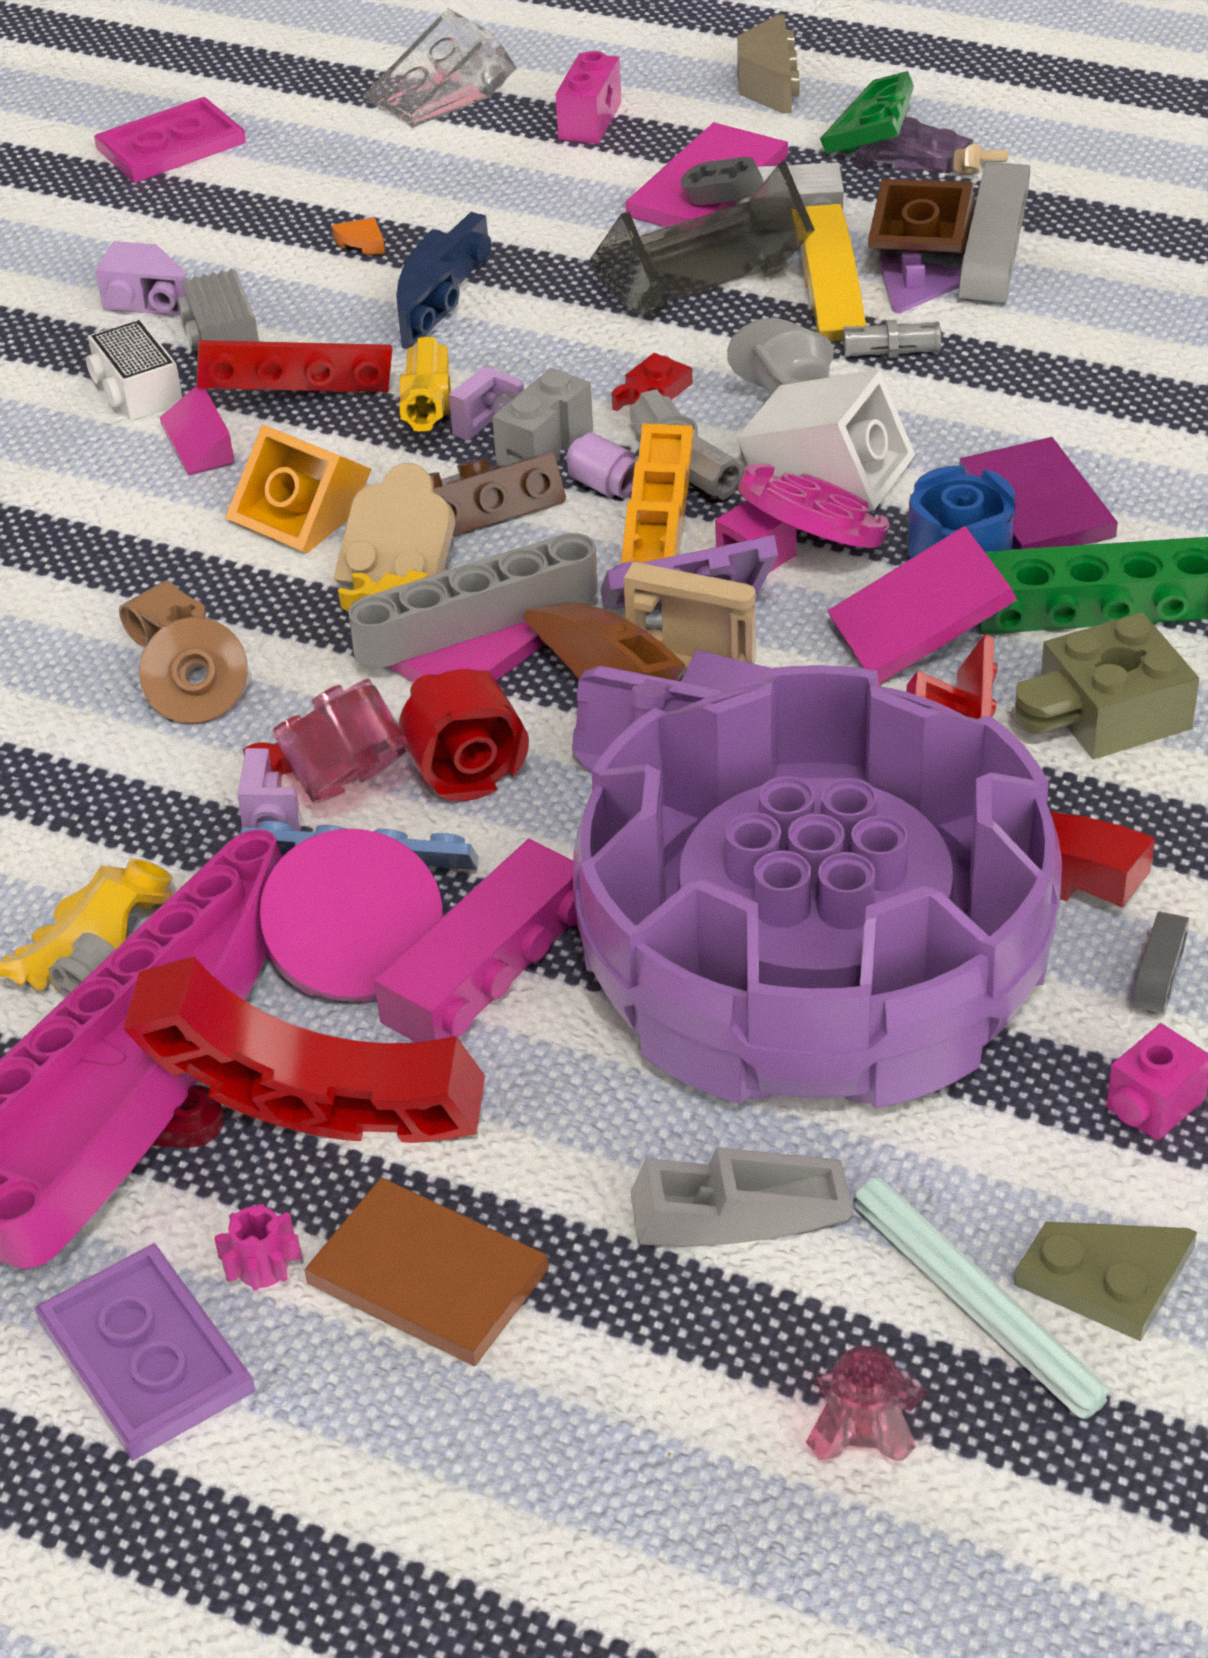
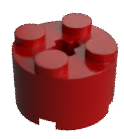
M457 669L439 675L426 674L416 679L411 685V696L406 701L399 718V735L427 785L435 789L438 795L452 801L479 799L496 791L498 788L495 782L501 779L508 771L513 777L520 770L528 753V733L507 696L490 672L486 670Z

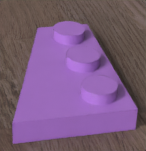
M775 535L648 561L643 564L753 586L756 594H758L778 557ZM632 562L621 563L613 569L607 570L600 589L603 609L625 607L624 576ZM661 597L657 604H661Z

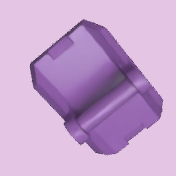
M604 666L586 670L578 682V710L576 728L573 733L572 751L581 765L592 773L591 770L611 743L632 723L653 708L665 712L675 711L725 691Z

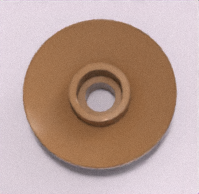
M202 617L176 620L160 629L146 645L139 666L140 684L149 703L164 717L183 724L206 723L227 713L243 694L248 679L246 652L236 635L217 621ZM199 667L206 669L207 675L204 681L198 684L189 682V674L193 669Z

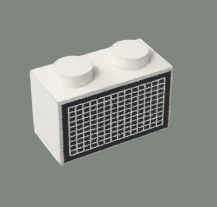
M141 319L88 335L91 355L86 356V364L90 376L95 383L101 382L103 384L110 404L113 407L118 405L130 421L169 409L182 398L175 361Z

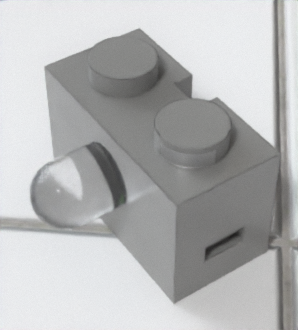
M549 368L519 395L512 392H502L497 395L493 402L495 415L492 416L496 465L505 466L545 453H553L558 463L562 448L568 450L577 438H582L585 434L593 432L591 382L569 375L564 371Z

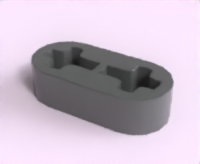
M738 157L700 163L689 169L682 176L680 182L691 204L707 205L745 199L757 192L764 180L753 158Z
M1158 911L1140 966L1134 992L1133 1008L1165 1015L1185 949L1190 922L1189 917Z

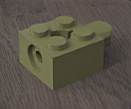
M1141 612L1044 641L1041 676L1024 680L1017 684L1014 718L1022 729L1033 734H1040L1066 726L1094 760L1193 729L1199 677L1148 617Z

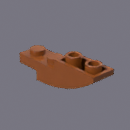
M562 602L527 610L523 617L540 636L541 640L563 660L578 679L581 678L584 671L604 666L677 681L685 666L672 651L647 631L629 620L602 608L582 603Z

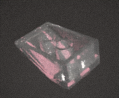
M447 8L363 96L371 104L410 128H414L490 97L495 90L505 83V80L517 67L494 33Z

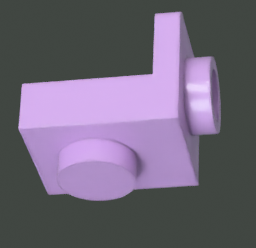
M484 366L449 393V409L453 435L467 441L493 421L492 416L524 390L522 380Z

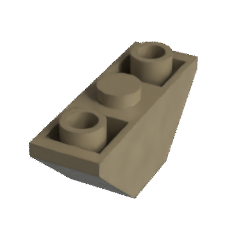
M785 14L775 15L737 36L739 95L783 114L792 113V97L799 96L800 94L794 30H786Z

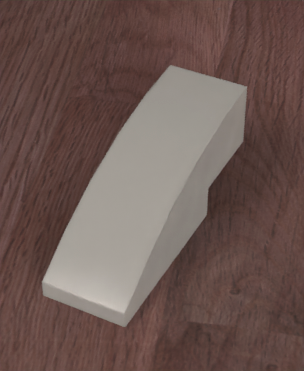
M716 1147L709 1164L645 1158L630 1192L638 1244L703 1246L767 1240L849 1220L853 1212L841 1160Z

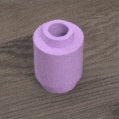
M593 432L585 434L582 438H577L571 444L566 455L568 474L571 478L610 498L615 495L627 498L632 494L635 461H637L633 452Z

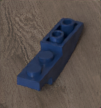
M470 212L448 233L432 229L418 243L402 268L396 293L402 348L412 347L418 338L428 334L433 327L456 307L460 295L458 284L462 283L490 255L491 238L488 235L486 215Z

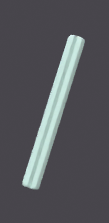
M872 1177L866 1184L860 1185L855 1192L856 1209L1079 1418L1088 1419L1096 1411L1102 1409L1107 1402V1385L882 1178Z

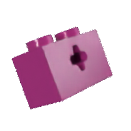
M588 51L578 54L555 93L558 140L600 143L622 102L619 56H608L600 51Z

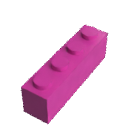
M528 838L374 980L380 1023L414 1042L431 1041L452 1036L458 1037L464 1034L472 1024L473 1019L494 999L501 998L510 988L512 981L532 962L542 959L550 945L567 928L578 924L573 891V860Z

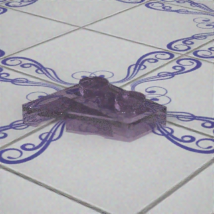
M905 117L899 137L866 144L856 150L854 167L868 169L869 163L873 160L895 161V171L913 172L920 170L929 173L950 174L954 171L955 150L959 148L965 149L973 144V139L958 135L951 129H939L920 123L915 118Z

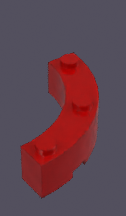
M195 956L142 970L138 973L123 1030L165 1070L174 1076L188 1073L195 1079L210 1086L208 1097L227 1107L283 1128L347 1141H361L363 1131L397 1133L396 1135L402 1143L440 1141L477 1134L485 1075L457 1036L412 1043H378L338 1038L310 1031L267 1014L244 1001L212 976Z

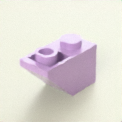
M113 241L95 270L103 310L180 316L177 298L184 296L182 281L186 277V272L156 244Z

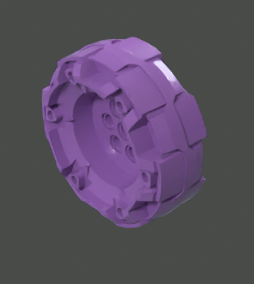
M828 665L768 668L767 678L763 684L737 688L709 696L675 711L665 712L653 708L625 729L604 751L591 770L592 793L578 827L573 853L574 902L583 944L586 971L594 972L610 1003L623 1020L639 1034L642 1056L662 1071L687 1085L739 1104L746 1099L767 1098L774 1094L797 1097L844 1096L847 1100L864 1104L870 1103L875 1109L903 1103L939 1090L979 1068L982 1047L995 1038L1016 1016L1034 986L1044 985L1050 947L1059 915L1062 874L1059 838L1047 805L1048 780L1026 747L1007 728L990 715L978 719L966 717L953 709L924 697L880 686L877 670Z

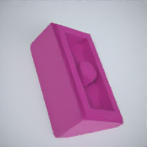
M194 387L160 417V423L187 475L235 462L230 433L206 389Z

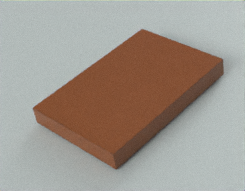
M381 1177L306 1266L304 1271L307 1284L472 1366H476L547 1273L549 1265L548 1255Z

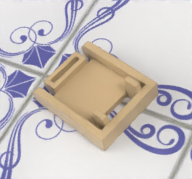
M632 562L624 576L625 618L647 631L672 651L685 664L681 674H685L696 650L755 664L756 607L754 603L756 591L753 586ZM660 597L662 604V631L646 628L645 612H652Z

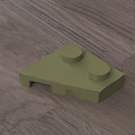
M1046 1221L1016 1268L1015 1286L1141 1342L1195 1248L1197 1232L1189 1228Z

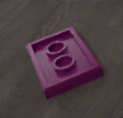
M1053 437L960 458L959 466H965V474L982 476V469L989 470L1002 476L1013 487L1015 492V516L1012 548L1014 550L1084 545L1113 538L1117 535V520Z

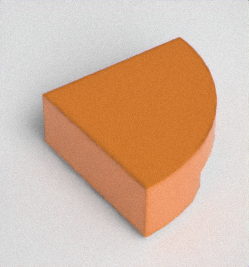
M375 217L331 225L333 239L340 247L346 249L347 245L362 248V254L364 255L385 253L384 239Z

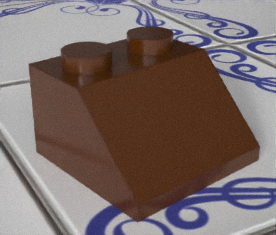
M882 178L869 232L868 248L887 252L964 255L974 214L973 182Z

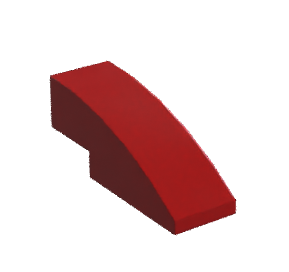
M1050 812L1059 838L1062 857L1060 899L1067 902L1073 893L1079 889L1123 908L1151 872L1155 837L1118 824L1086 816Z

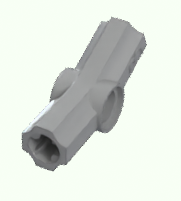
M657 389L641 393L636 403L630 406V420L640 436L642 423L693 426L694 443L689 482L721 501L733 495L743 474L744 464L698 437L697 423L692 418L681 415L670 397L661 395Z

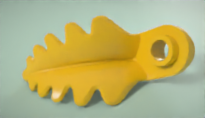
M138 858L129 859L126 868L101 865L87 886L58 903L53 912L57 922L41 927L31 935L32 940L36 943L20 946L14 951L15 955H5L0 960V977L11 979L17 985H24L25 981H28L38 991L44 990L47 981H50L54 988L57 989L49 976V968L60 957H69L73 953L72 944L82 933L98 935L117 949L126 940L128 917L132 907L136 905L141 908L152 909L154 904H164L172 896V891L169 888L173 879L172 875L162 867Z

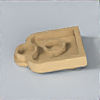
M414 463L399 464L386 474L382 484L368 485L357 493L352 502L333 578L336 582L353 587L352 573H364L372 581L378 583L386 573L404 577L410 569L428 573L429 576L444 572L455 527V515L450 505L442 497L433 493L432 479L424 468Z

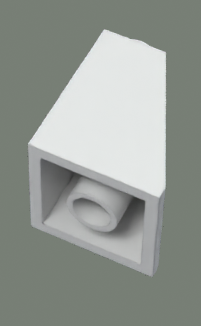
M880 370L780 385L736 437L742 456L749 466L752 464H769L775 467L773 475L782 476L783 473H790L800 476L802 473L822 479L869 502L867 511L876 509L915 457L914 450Z

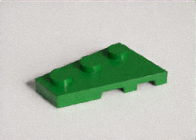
M905 71L872 80L820 137L825 153L843 150L845 154H850L861 150L867 144L899 137L914 89L909 72Z

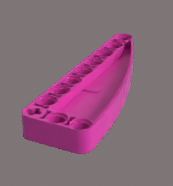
M256 829L241 833L230 840L0 1059L1 1262L16 1268L28 1269L45 1264L55 1257L133 1170L174 1116L173 1111L176 1106L180 1108L189 1095L187 1092L189 1087L195 1086L198 1082L197 1079L188 1073L174 1076L165 1070L123 1030L138 973L142 970L195 956L205 969L221 984L244 1001L246 1000L268 954L261 935L260 903L265 883L275 865L282 858L273 833L267 830Z

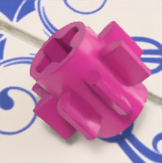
M264 1204L244 1208L236 1214L231 1213L229 1215V1233H221L215 1235L214 1238L218 1258L222 1260L226 1280L231 1282L240 1278L246 1285L251 1286L253 1291L272 1286L280 1280L283 1282L288 1280L287 1261H295L302 1258L299 1237L294 1234L291 1215L286 1212L277 1217L271 1209L264 1207Z

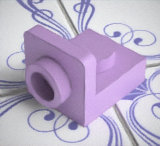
M246 748L237 794L242 827L259 828L261 821H279L292 825L294 831H301L297 790L292 787H282L281 773L272 772L269 749Z

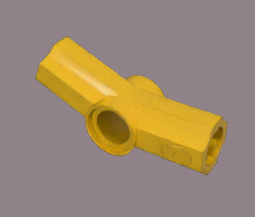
M420 337L412 347L407 348L406 374H400L401 420L407 421L414 431H430L438 419L451 415L449 409L451 382L448 347L438 343L435 337Z

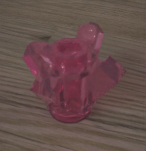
M873 1346L854 1347L845 1352L836 1365L813 1379L827 1401L806 1440V1444L818 1460L840 1457L846 1447L856 1446L878 1449L881 1454L895 1461H903L916 1448L901 1410L905 1408L912 1411L929 1391L912 1374L894 1366L893 1360L886 1352Z

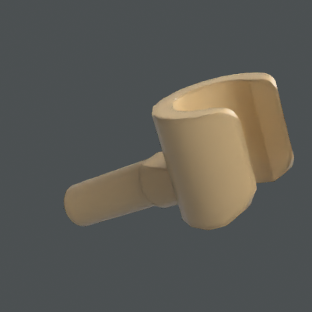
M971 144L965 149L959 148L954 152L953 170L960 174L978 173L980 171V162L1007 160L1008 151L1006 149L985 150L981 149V146L978 144Z

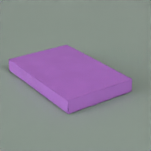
M155 1243L34 1307L39 1323L131 1461L138 1459L255 1392L251 1374Z

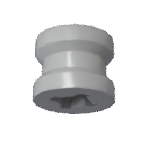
M82 933L72 944L73 953L69 957H60L49 968V976L60 993L65 997L70 994L116 950L109 942L98 935Z

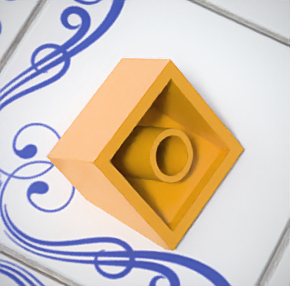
M262 424L225 518L308 553L348 520L352 502L357 493L365 487L372 469Z

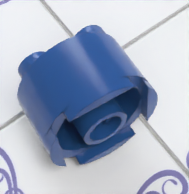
M965 466L941 467L919 477L914 484V492L912 495L910 494L907 550L910 558L912 559L964 526L967 527L984 552L1012 550L1015 492L1011 484L999 474L982 469V476L965 474Z

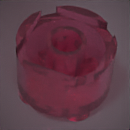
M364 679L345 691L341 685L325 690L311 700L314 711L303 718L301 715L290 717L271 731L279 749L313 804L324 802L344 793L345 790L342 787L358 779L363 783L374 777L402 757L407 751L405 747L410 745L377 687L373 685L370 679Z

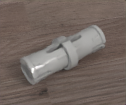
M886 320L885 325L843 326L844 357L887 355L888 359L898 358V354L940 352V322L897 324V320Z

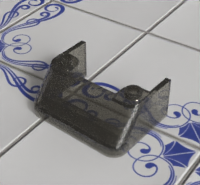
M785 162L776 166L748 202L639 236L630 212L620 214L589 261L597 279L630 312H640L642 317H646L665 309L668 306V302L760 272L763 277H769L783 271L788 267L787 260L792 257L815 229Z

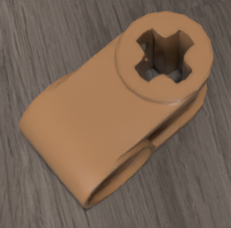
M165 580L120 605L119 617L131 639L138 645L146 647L150 639L164 626L183 618H206V611L200 601L189 597L172 582Z

